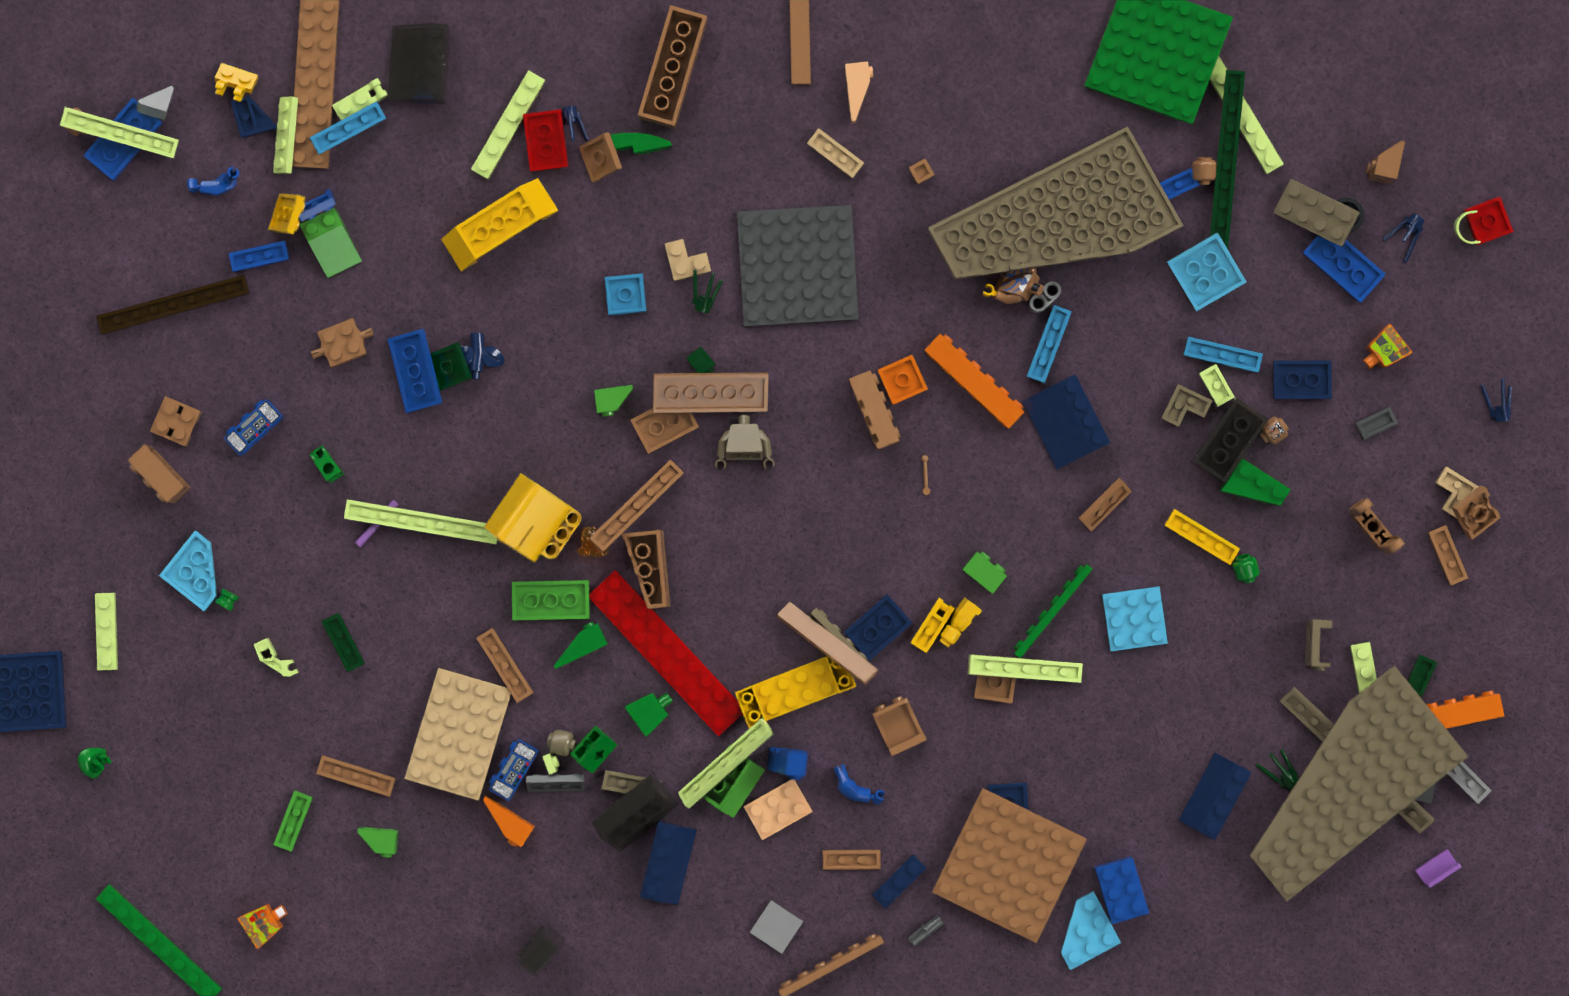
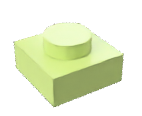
M552 753L542 756L548 773L557 772L560 766L557 756H553Z

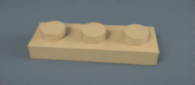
M819 128L807 143L808 146L852 179L864 164L863 161Z

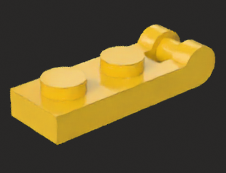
M941 598L937 599L910 642L926 653L955 609L952 605L948 606ZM938 609L945 612L943 617L936 614Z

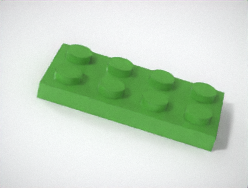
M589 580L512 582V620L590 619Z

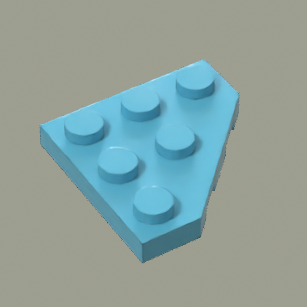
M194 531L159 576L203 611H206L217 597L212 543L198 531Z
M1093 891L1076 900L1061 949V954L1070 970L1121 943Z

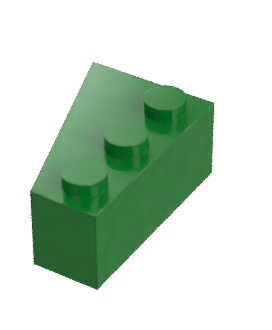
M1239 459L1218 492L1274 506H1281L1291 489L1246 460Z

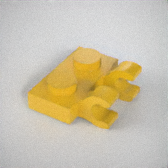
M221 63L215 75V82H217L215 94L223 96L227 86L235 88L233 100L241 102L245 92L251 94L258 80V75Z

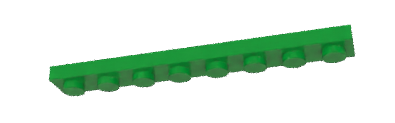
M111 884L96 898L99 903L200 996H216L223 989Z

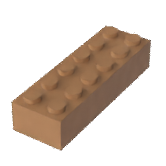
M670 5L638 112L639 119L676 129L708 21L706 15Z

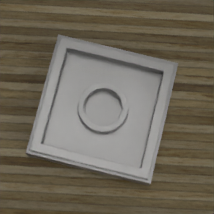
M770 900L750 933L782 954L803 923V920Z

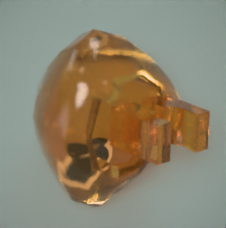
M591 526L583 527L580 534V548L577 550L581 556L602 557L608 554L609 547L602 553L589 540L598 530L597 528Z

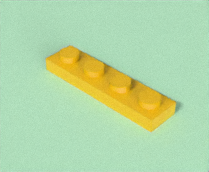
M1173 509L1164 524L1165 527L1228 565H1231L1240 550L1237 546Z

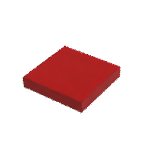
M1500 196L1463 210L1464 212L1477 210V213L1465 215L1474 240L1481 241V243H1476L1477 246L1514 232Z

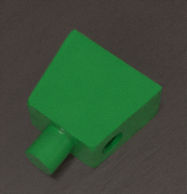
M667 692L659 698L654 693H651L628 704L625 708L646 737L669 715L665 707L671 704L673 700Z

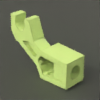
M269 638L254 644L260 661L281 673L282 676L290 677L299 673L298 669L290 671L288 668L290 664L294 663L293 660H280L276 658L277 653ZM269 649L272 657L265 658L262 651Z

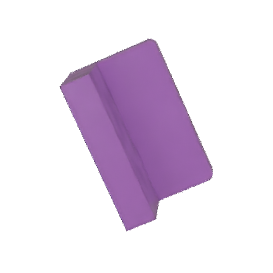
M1445 849L1415 869V872L1423 884L1431 888L1461 868V865L1455 861L1449 850Z

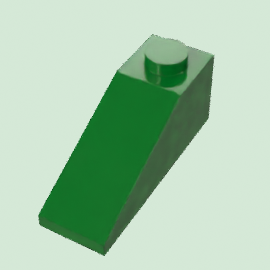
M591 622L583 626L584 630L576 636L555 663V669L608 644L599 623L594 625Z

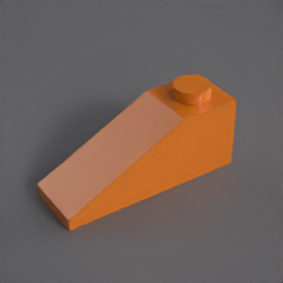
M486 795L483 801L504 836L508 838L507 842L516 848L518 845L522 847L535 826Z

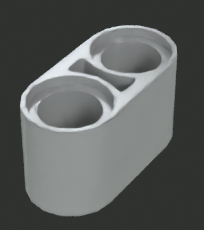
M1053 281L1047 283L1040 296L1034 295L1030 299L1029 309L1033 313L1044 311L1060 295V285ZM1047 287H1055L1057 290L1056 295L1050 296L1047 293ZM1033 300H1041L1043 303L1042 308L1036 309L1033 306Z

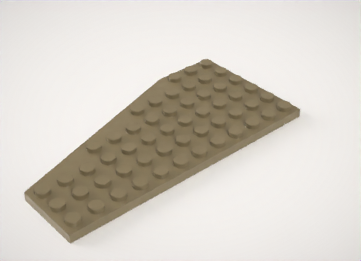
M1126 127L928 227L927 230L952 276L957 280L1129 254L1182 228L1183 224L1130 129Z
M1392 666L1346 704L1345 709L1330 732H1328L1307 768L1290 791L1280 810L1249 856L1282 897L1288 901L1468 756L1399 670Z

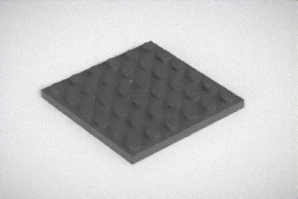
M852 205L737 212L744 327L859 319Z

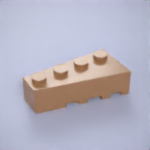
M867 371L850 378L849 383L876 450L878 451L898 443L901 436L897 427H894L892 424L893 416L890 409L885 407L884 402H886L883 391L879 392L877 388L879 381L876 374Z
M654 530L622 534L647 608L671 607L664 531Z

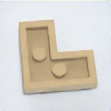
M683 239L665 243L674 281L692 277L694 269L697 270V275L711 272L707 253L688 257Z
M1444 467L1435 483L1451 494L1441 510L1457 519L1452 507L1479 486L1450 468Z

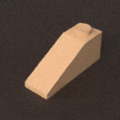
M868 62L845 64L851 124L856 122L870 84V78H873L872 66H868Z

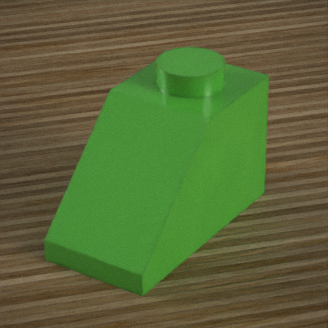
M633 385L594 390L597 413L602 414V417L613 416V412L619 410L634 390Z
M369 827L358 828L360 836L375 853H380V857H392V854L397 853L399 830Z

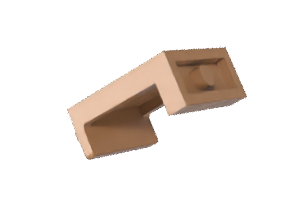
M902 696L891 700L892 704L887 707L882 704L874 708L875 712L872 713L891 756L927 740L907 697L903 699Z

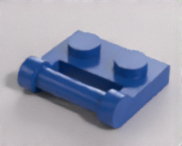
M331 189L305 203L304 210L299 215L301 221L305 219L306 221L311 220L316 214L322 211L327 212L336 205Z

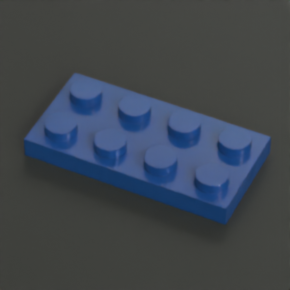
M133 97L113 120L154 133L163 124L156 117L138 112V101ZM99 137L83 156L110 179L115 181L141 149Z
M1317 235L1302 253L1359 304L1386 275L1347 240L1343 247Z
M419 329L389 338L388 343L405 412L411 413L442 404L425 330Z

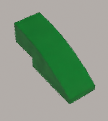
M611 134L616 152L633 148L636 156L672 148L671 141L649 134Z

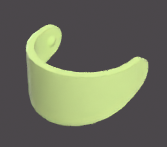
M1477 210L1464 212L1454 223L1455 235L1464 243H1481V241H1467L1461 236L1459 232L1461 219L1467 214L1477 213Z

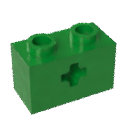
M595 725L570 755L593 774L618 744Z

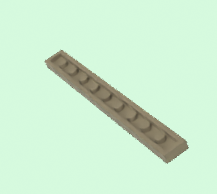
M1295 687L1280 699V702L1323 742L1334 724ZM1415 800L1398 812L1419 833L1423 832L1434 822V818Z

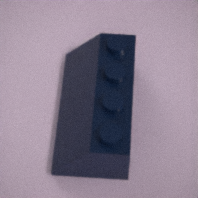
M1214 753L1179 821L1216 840L1252 772Z
M659 820L640 897L664 903H679L697 829Z

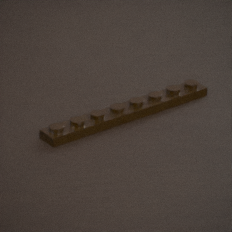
M240 275L97 315L96 318L100 332L104 335L250 294L246 276Z

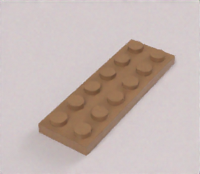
M653 374L652 411L653 413L767 412L769 374Z

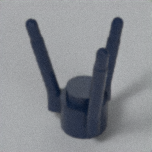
M576 106L561 108L563 124L564 121L565 124H569L571 141H575L573 124L577 121L585 140L588 141L589 138L581 120V114L577 112Z
M1412 213L1410 217L1406 216L1382 241L1385 242L1406 224L1405 228L1408 231L1403 237L1402 242H1405L1411 233H1415L1403 260L1404 263H1407L1418 236L1423 230L1422 225L1425 221L1419 215Z
M1501 378V406H1495L1494 410L1485 386L1481 384L1490 417H1494L1495 422L1510 420L1512 386L1508 387L1506 405L1505 379Z

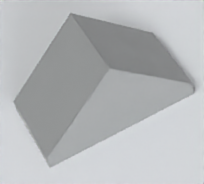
M173 86L138 100L137 111L165 120L173 96Z

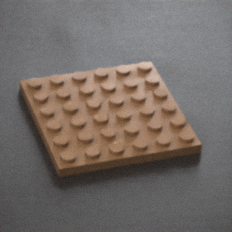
M982 788L932 893L1037 943L1087 838Z

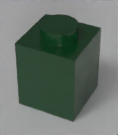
M701 346L686 358L697 373H713L715 371L713 367L716 364Z

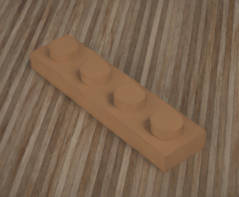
M494 628L477 637L478 642L515 701L518 703L533 694V690Z
M322 755L316 773L389 797L396 781L395 777Z

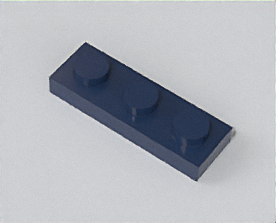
M912 854L872 896L886 909L927 868Z

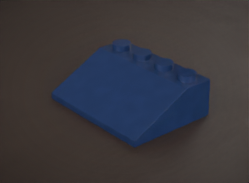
M1076 374L1022 401L1056 469L1110 443Z

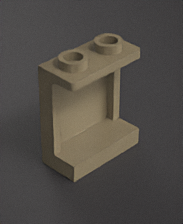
M1307 619L1305 665L1310 666V670L1325 671V667H1330V663L1319 662L1320 628H1332V620Z

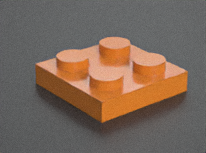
M913 355L877 370L892 405L928 390Z

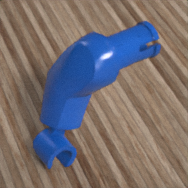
M230 167L226 173L221 174L215 181H201V185H198L197 179L191 178L187 180V187L192 193L200 190V194L219 196L236 186L239 170L236 168L233 172L234 167Z
M844 764L840 765L841 768H839V765L834 768L839 782L837 788L846 798L869 803L871 799L876 805L884 801V798H880L885 794L883 790H877L875 794H870L871 789L860 787L855 781L849 779Z

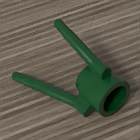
M693 270L692 304H695L694 310L709 313L710 308L713 307L714 300L723 282L719 280L712 296L709 297L715 277L714 272L711 273L705 295H699L698 298L697 270Z
M1283 749L1280 750V753L1289 770H1285L1272 753L1269 754L1282 772L1280 775L1281 780L1260 764H1256L1257 768L1276 781L1281 788L1285 786L1290 790L1299 780L1297 772L1293 769Z

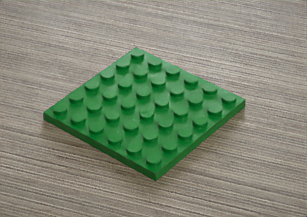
M1117 0L1084 87L1193 125L1233 17L1186 0Z

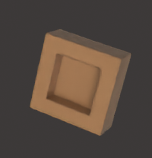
M926 158L908 168L917 185L935 175Z

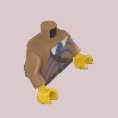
M1030 268L1003 272L995 287L991 284L985 285L986 288L991 290V293L983 291L982 294L985 297L992 295L996 300L1012 304L1018 303L1021 300L1028 301L1032 293L1040 296L1044 286L1038 283L1040 277L1036 274L1037 269Z

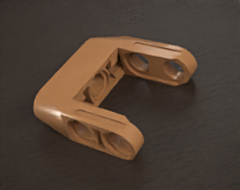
M1368 498L1359 500L1350 507L1349 514L1373 545L1384 554H1392L1402 547L1405 543L1399 536H1392L1369 508L1373 506ZM1371 521L1376 525L1374 532L1368 530V523ZM1381 538H1387V541L1381 545Z

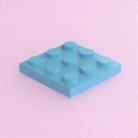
M1218 232L1167 261L1196 311L1247 282Z
M1160 586L1102 594L1110 651L1168 644Z

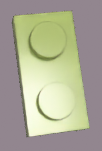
M1216 364L1199 373L1217 407L1234 398L1231 389Z

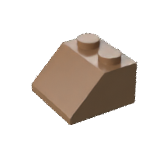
M1400 141L1371 160V163L1368 162L1366 167L1367 179L1387 184L1397 180L1405 141Z

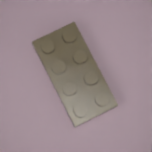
M1290 179L1273 212L1343 247L1360 214L1359 211L1293 179Z

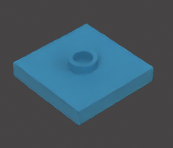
M643 273L605 277L608 316L647 312Z

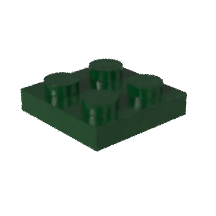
M459 342L431 353L440 392L472 379Z

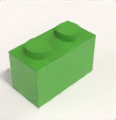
M983 551L981 553L976 552L962 570L993 594L1007 577L1004 574L1006 570L999 564L994 566L989 562L991 558Z

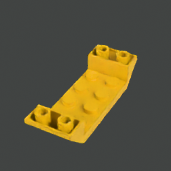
M537 178L519 186L460 223L441 240L462 272L477 263V259L539 220L547 219L558 212V209Z
M826 656L739 690L735 694L748 728H751L761 718L767 722L770 719L857 686L851 674Z

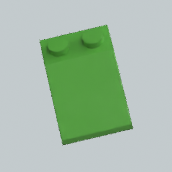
M335 208L300 224L327 278L362 262Z

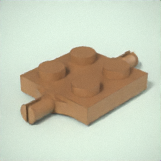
M351 318L317 332L321 341V348L311 351L313 359L325 355L330 367H337L367 355L364 339L373 336L374 332L372 328L361 332L357 328L355 320Z

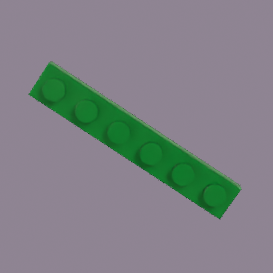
M1085 564L1084 566L1080 565L1073 573L1076 575L1072 581L1068 580L1063 585L1062 589L1064 591L1060 596L1055 595L1050 602L1052 606L1049 610L1046 611L1044 609L1038 616L1040 621L1037 625L1034 626L1032 624L1026 631L1028 636L1024 641L1020 639L1013 647L1015 649L1013 654L1018 658L1024 655L1092 571V567Z

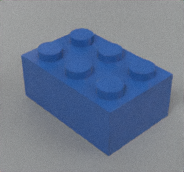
M1127 856L1093 866L1107 914L1112 924L1149 914L1133 857Z

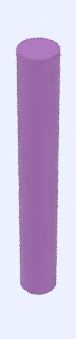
M393 499L388 506L396 508L399 504ZM372 523L355 543L361 547L380 525Z

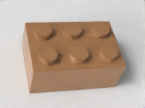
M144 444L128 459L131 463L129 467L132 471L144 477L142 481L149 488L157 491L156 496L163 503L175 504L191 489L153 446Z

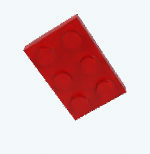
M562 110L523 114L530 171L569 167Z

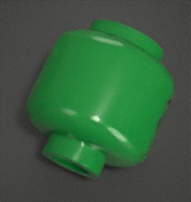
M1250 554L1237 556L1236 560L1232 563L1236 579L1244 581L1245 584L1254 582L1255 578L1260 574L1256 558L1250 556Z

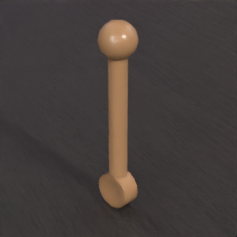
M927 455L921 457L924 472L923 494L925 495L930 494L927 475V461L929 458Z

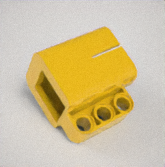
M520 473L484 528L513 549L536 562L540 554L548 559L556 558L579 525L581 515L570 505ZM573 513L572 517L567 520L568 515ZM562 529L561 534L556 536L557 531ZM551 545L550 550L546 552L547 546Z

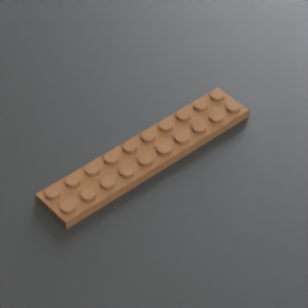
M300 0L294 97L298 98L292 167L329 169L330 149L318 155L309 138L332 126L340 0Z

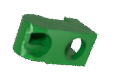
M323 445L310 453L315 465L330 484L345 474Z

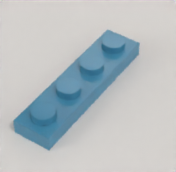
M376 101L311 136L309 139L318 155L385 120L386 117Z
M1053 305L1026 377L1045 383L1072 311Z
M1187 337L1183 356L1258 373L1263 354Z

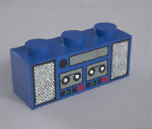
M267 399L265 401L260 400L254 406L255 410L252 413H246L241 417L240 424L236 427L232 426L226 431L227 436L224 439L241 456L284 418L281 412Z
M521 739L517 742L513 741L508 749L511 752L508 758L504 757L498 766L501 770L498 775L494 774L488 783L491 785L489 790L507 801L511 800L540 751Z

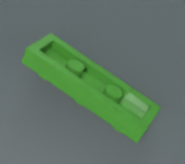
M294 791L275 839V846L293 851L311 805L312 796Z

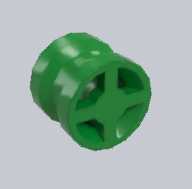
M222 588L221 596L215 602L232 611L234 608L233 604L235 601H238L239 597Z

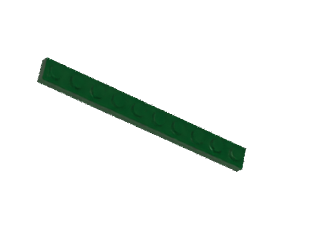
M1226 70L1210 230V236L1218 232L1227 249L1229 246L1245 71Z

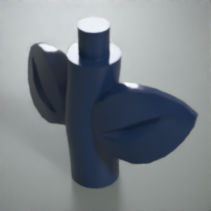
M470 333L471 347L461 345L469 371L472 372L473 380H479L480 373L483 372V365L492 368L505 363L502 353L493 346L484 347L483 333Z

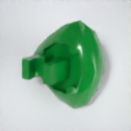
M103 748L84 749L80 751L77 757L78 768L85 776L91 779L99 778L104 770L105 763H111L110 758L106 756V749Z

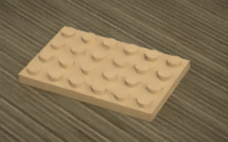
M438 668L404 779L479 801L511 697L509 689Z

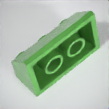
M747 757L708 791L703 798L720 811L734 818L765 769Z

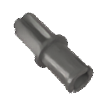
M936 915L925 925L921 924L922 927L911 934L908 939L913 946H916L928 936L931 937L933 932L945 924Z

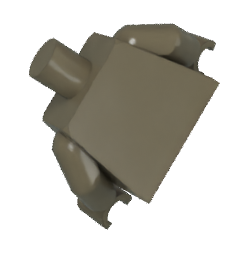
M739 416L738 424L730 425V430L725 431L718 442L717 456H719V459L715 462V467L718 468V461H723L725 469L727 467L726 460H763L762 464L765 468L766 461L770 460L772 461V467H774V460L770 457L772 450L769 438L763 430H759L757 424H750L749 416Z

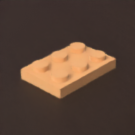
M794 779L785 782L744 806L762 840L813 812Z

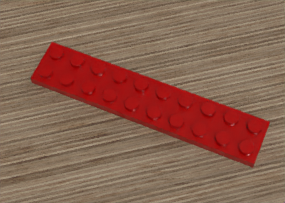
M616 570L589 594V599L717 736L721 735L743 714L738 700L655 611L647 608L646 602Z

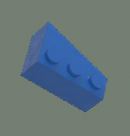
M769 747L767 770L789 775V779L801 780V777H805L808 753L806 750Z

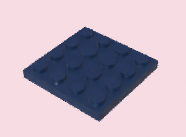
M62 651L0 655V732L66 728Z

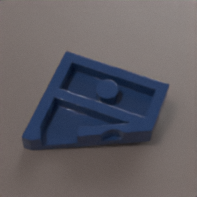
M250 96L243 97L241 102L231 101L242 139L277 129L276 124Z

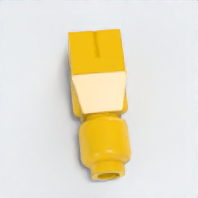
M964 597L956 610H954L950 622L951 625L946 626L941 633L942 638L939 641L947 647L954 645L961 636L960 631L963 632L971 624L974 616H979L982 610Z

